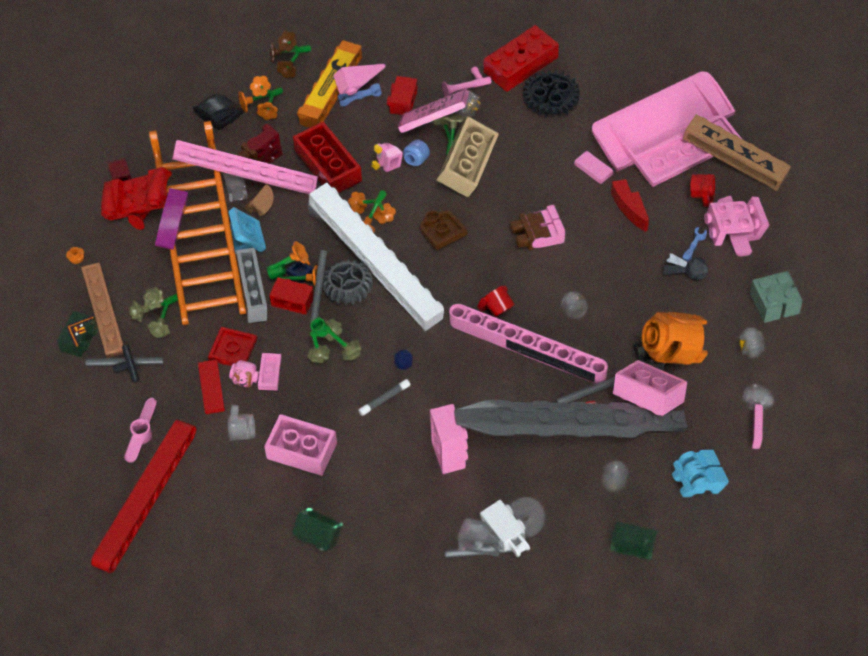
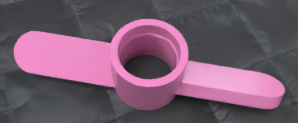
M149 398L145 402L140 418L133 421L130 426L132 437L124 455L125 460L129 463L137 459L142 444L147 443L152 438L149 422L157 404L154 398ZM139 429H147V431L142 434L136 433Z

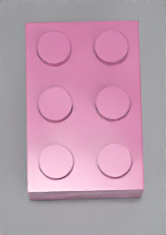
M637 360L616 373L613 394L623 400L637 404L638 407L648 409L656 415L663 416L684 402L687 381Z
M453 404L430 410L431 443L442 474L466 468V460H468L466 451L468 449L466 441L468 439L465 427L456 425L455 407Z
M280 414L264 446L266 458L322 476L337 445L336 431Z

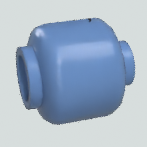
M413 140L403 151L405 161L412 166L421 165L430 155L428 146L421 140Z

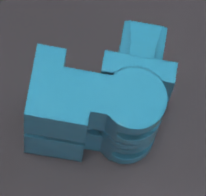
M714 450L689 451L682 454L679 460L673 463L675 470L672 476L677 482H682L683 486L680 492L683 497L703 494L706 490H710L712 494H718L729 483L723 468L719 467L721 464Z

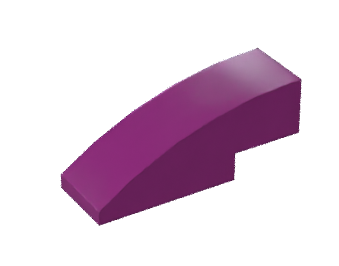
M169 189L155 246L174 250L188 201V192Z

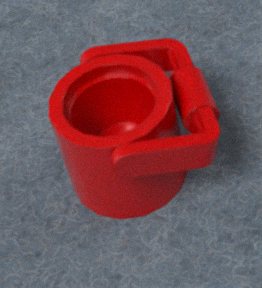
M692 174L691 198H702L703 207L709 208L710 203H713L715 198V175Z
M502 285L481 298L477 308L480 312L489 309L496 318L515 306V303L507 293V287Z

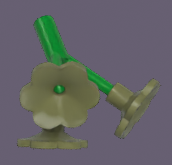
M450 113L433 120L434 125H442L446 131L449 140L446 155H448L455 139L454 133L455 128H457V122L463 123L467 118L466 115ZM448 122H450L451 134H450V131H449V129H448V126H449V123H448Z

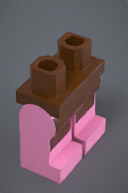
M554 205L547 206V209L543 211L519 214V220L510 222L512 234L521 232L520 235L515 236L518 248L527 246L528 251L534 250V248L564 243L565 229Z

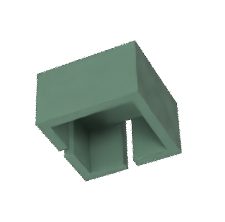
M788 271L752 280L750 295L764 323L780 319L783 308L782 304H784L783 318L800 314L803 300L797 288L794 287V282Z

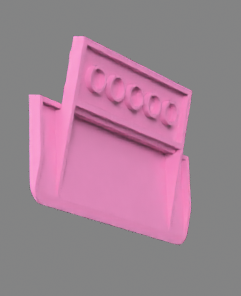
M699 72L592 125V133L615 171L618 172L635 164L652 187L714 157L683 140L685 129L696 114L741 138L727 121V118L734 115L735 110L719 84L708 72Z

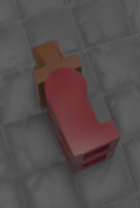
M265 124L262 127V133L257 137L249 139L247 143H242V151L237 154V156L271 164L283 155L279 133L270 125Z

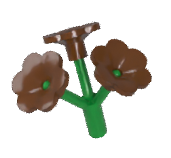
M284 31L282 36L278 38L279 48H275L273 42L270 41L271 61L274 62L276 55L295 52L290 61H279L277 63V71L283 77L294 78L296 76V68L293 66V62L300 53L310 52L311 46L304 45L298 47L296 45L297 40L295 39L296 34L294 32L289 33L288 31Z

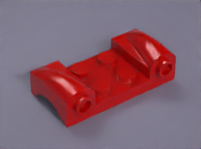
M164 167L149 170L148 175L126 181L115 179L104 182L101 215L105 219L113 221L130 215L163 208L167 199V181L172 176V172Z

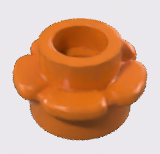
M72 247L67 251L66 257L69 258L71 263L79 264L84 259V250Z

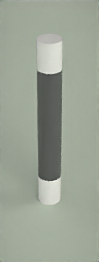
M405 379L358 409L359 413L363 416L409 387L410 382Z

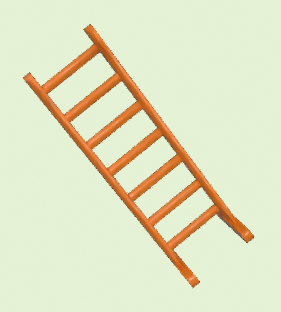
M211 121L204 122L208 148L216 150ZM149 131L156 168L164 167L167 170L196 166L181 161L164 164L157 131ZM213 170L215 178L166 186L168 194L170 188L186 191L216 185L219 201L186 206L184 214L220 208L223 224L180 231L177 239L225 231L227 241L226 248L181 256L177 255L176 244L174 250L170 249L182 325L189 324L188 311L237 302L240 315L246 314L221 173ZM229 255L232 271L181 279L179 263ZM234 279L236 295L189 304L185 303L183 287Z

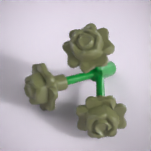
M154 287L147 289L146 294L143 295L145 301L143 306L133 300V305L129 307V314L131 319H137L139 322H142L144 313L163 306L161 317L158 318L157 322L151 321L147 325L150 329L149 332L154 337L159 338L170 333L164 318L168 306L178 301L177 294H173L164 299L162 296L163 291Z

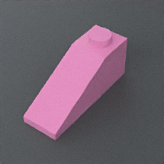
M385 64L342 67L333 75L339 93L347 95L357 93L358 89L386 67Z

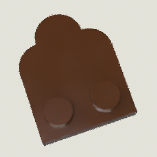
M435 210L428 211L420 224L421 233L436 250L468 235L467 228L451 211L447 210L440 212Z

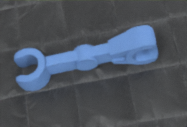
M373 84L370 89L357 91L353 95L339 94L338 100L341 106H347L356 99H362L370 95L377 97L381 95V87L379 84Z
M699 227L695 228V239L691 243L690 249L683 254V260L688 262L692 259L698 242L706 238L707 230L703 234H699Z

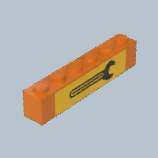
M342 40L340 45L335 48L333 57L329 58L327 62V67L321 71L319 80L314 83L311 93L305 98V103L298 109L297 116L299 117L300 125L311 128L325 121L340 94L333 75L342 67L358 66L362 59V48L360 45Z

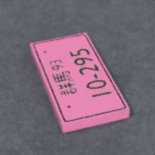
M467 89L404 113L398 126L400 132H406L465 108L469 96Z

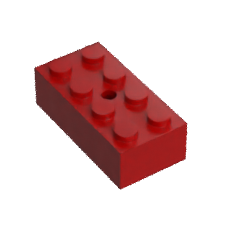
M534 25L484 58V74L508 92L558 58L559 43L538 26Z
M324 121L293 136L294 151L314 176H318L317 180L321 185L328 183L331 188L334 187L340 193L362 181L360 165Z

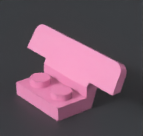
M730 195L719 199L718 202H733V199ZM751 197L746 204L755 227L754 231L728 234L734 252L739 257L750 255L752 249L749 241L759 240L770 226L759 197Z

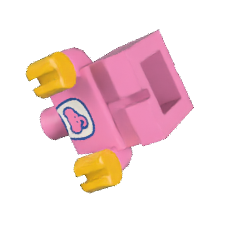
M389 143L374 145V151L377 153L376 158L379 161H372L373 165L371 166L375 170L383 166V169L388 172L401 167L403 152Z

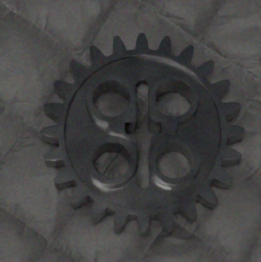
M548 69V73L542 70L541 75L535 73V78L530 76L529 81H526L525 86H523L524 103L527 104V108H532L533 113L538 111L539 116L545 113V117L551 114L554 118L555 114H558L560 117L562 112L568 114V109L573 111L580 97V89L578 88V83H575V78L570 79V74L564 76V71L558 74L557 70L554 73H551L550 69Z

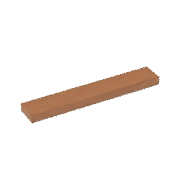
M100 263L81 267L106 357L111 358L123 354V343Z

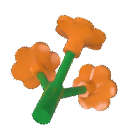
M256 76L250 84V89L255 97H245L244 93L240 91L238 92L239 102L244 112H248L247 104L269 97L268 102L258 104L257 114L263 116L265 120L275 119L278 115V108L273 106L272 101L275 96L283 93V89L278 87L270 90L271 84L268 82V78L266 76Z
M384 190L379 192L376 199L369 200L365 199V195L362 192H352L351 197L348 199V204L353 212L362 214L367 204L374 203L369 216H366L363 221L365 225L368 224L372 228L373 233H375V228L370 225L373 220L372 217L378 220L379 224H385L394 220L395 208L391 207L389 203L382 204L387 195Z

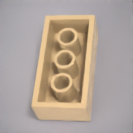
M467 117L458 129L437 181L469 197L479 183L499 133Z

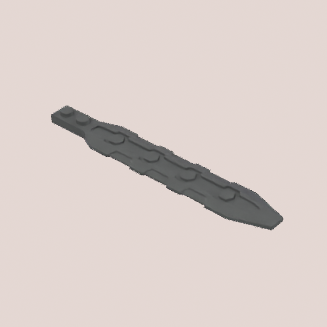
M485 400L454 410L456 425L493 436L535 434L538 436L576 435L577 437H591L592 435L635 438L647 431L685 432L688 428L684 411L671 410L661 416L630 403L587 404L585 402L548 403L547 401L510 402L509 400Z

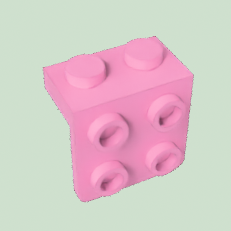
M744 201L710 203L707 213L704 215L705 224L709 228V236L713 239L715 246L722 245L726 234L753 232L755 228Z

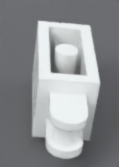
M499 500L480 512L482 523L505 552L511 549L519 557L521 556L520 553L524 550H530L528 543L525 541V525L520 519H515L513 516L514 512L508 504L504 505Z

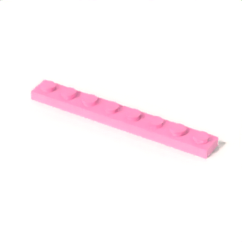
M179 140L175 142L173 160L305 194H310L316 190L318 176Z

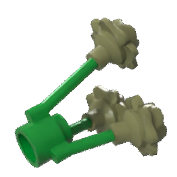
M317 317L310 324L312 329L310 336L313 339L314 346L309 349L307 357L311 359L312 363H323L324 360L329 359V353L331 352L326 345L321 346L318 344L317 336L327 338L330 342L333 339L337 340L344 349L341 354L345 361H352L360 356L362 347L359 341L352 340L348 343L339 337L343 332V329L340 328L342 324L336 322L335 319L324 321L322 318Z

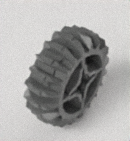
M341 259L340 263L334 261L333 266L328 265L327 271L324 272L322 288L327 298L330 297L332 302L336 301L338 305L343 302L345 306L351 303L354 306L355 301L361 303L362 298L366 299L367 294L371 292V287L373 286L372 274L369 272L368 267L364 266L363 262L358 264L357 260L351 262L348 259L344 262Z

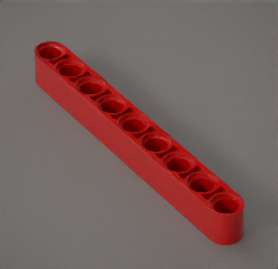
M176 420L96 549L91 560L93 567L108 573L114 572L193 441L197 430L196 426L181 420Z

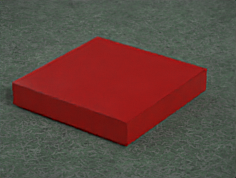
M221 327L208 355V361L217 359L218 363L232 366L233 363L236 364L239 360L248 362L257 342V335Z

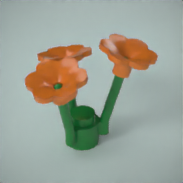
M298 241L293 243V252L290 253V256L267 266V272L271 280H277V278L290 279L292 281L306 280L313 281L315 286L318 265L314 266L313 274L283 277L286 274L285 266L294 261H301L303 264L307 263L310 265L305 247L301 243L299 244Z

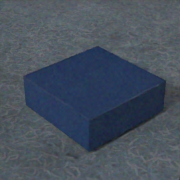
M298 261L290 266L286 272L289 276H306V274L313 272V268L306 263L303 264L301 261Z

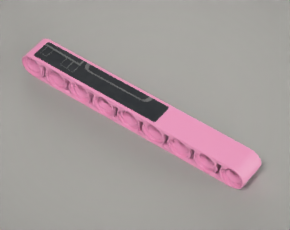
M454 304L450 307V325L455 329L595 384L605 381L607 378L608 365L603 359L462 304Z

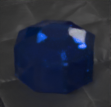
M400 350L395 353L394 364L398 369L406 370L412 366L413 355L409 351Z

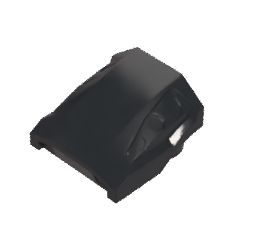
M219 93L193 106V111L200 115L202 120L211 121L215 129H223L226 124L233 123L244 113V110L235 102Z

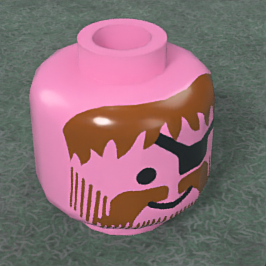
M239 360L236 364L233 363L229 378L232 379L235 385L249 388L253 382L257 383L259 372L256 371L257 367L254 363Z

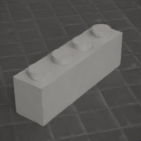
M255 248L236 250L248 323L267 321V305Z

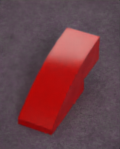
M626 179L613 181L611 194L621 212L635 226L644 232L648 231L649 218L639 192L631 193Z

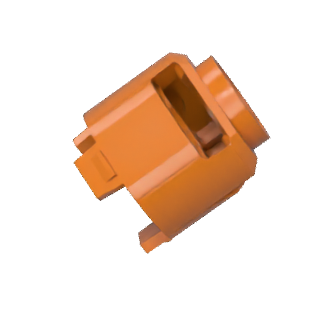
M656 312L643 327L642 345L650 358L655 362L683 365L701 363L708 355L706 350H702L704 345V328L702 324H707V320L695 314Z

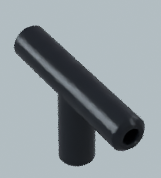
M128 344L122 346V351L126 361L113 366L112 370L114 373H118L128 369L132 382H137L140 378Z

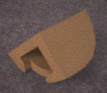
M268 184L263 186L244 209L249 213L254 211L259 213V216L264 215L273 204L274 195Z

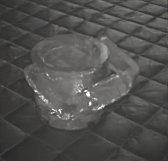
M232 405L230 416L227 418L228 438L230 441L255 439L253 414L238 415L239 406Z

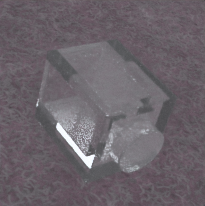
M228 173L224 174L225 186L230 202L248 198L244 178Z

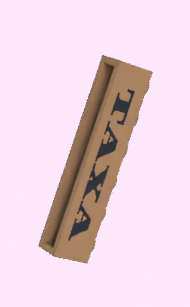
M697 114L685 129L683 140L778 191L790 171L791 166L785 161L773 157L770 153L764 152L752 143L742 140L737 135L724 130L721 126L715 125Z

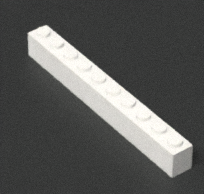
M325 183L309 194V204L425 331L443 319V305L439 301L436 302L431 292L427 288L424 289L419 279L415 275L412 276L407 266L396 258L395 253L385 246L383 240L373 233L372 228L368 224L365 225L357 212H353L348 202L342 200L334 187L331 188L328 183Z

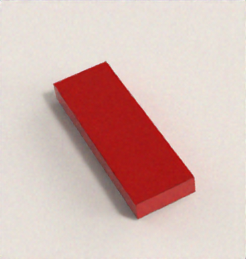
M217 359L199 362L198 367L205 414L225 411Z

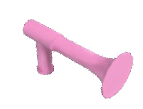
M473 67L471 72L475 76V80L456 85H448L443 81V94L446 97L456 91L491 84V78L489 76L483 78L478 67Z

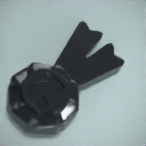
M670 253V258L666 261L675 266L663 265V275L686 273L690 279L696 281L705 278L709 269L708 264L702 258L695 257L687 262Z

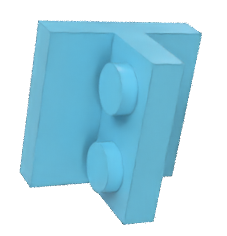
M233 207L229 210L235 254L236 250L255 248V250L263 252L266 249L259 220Z

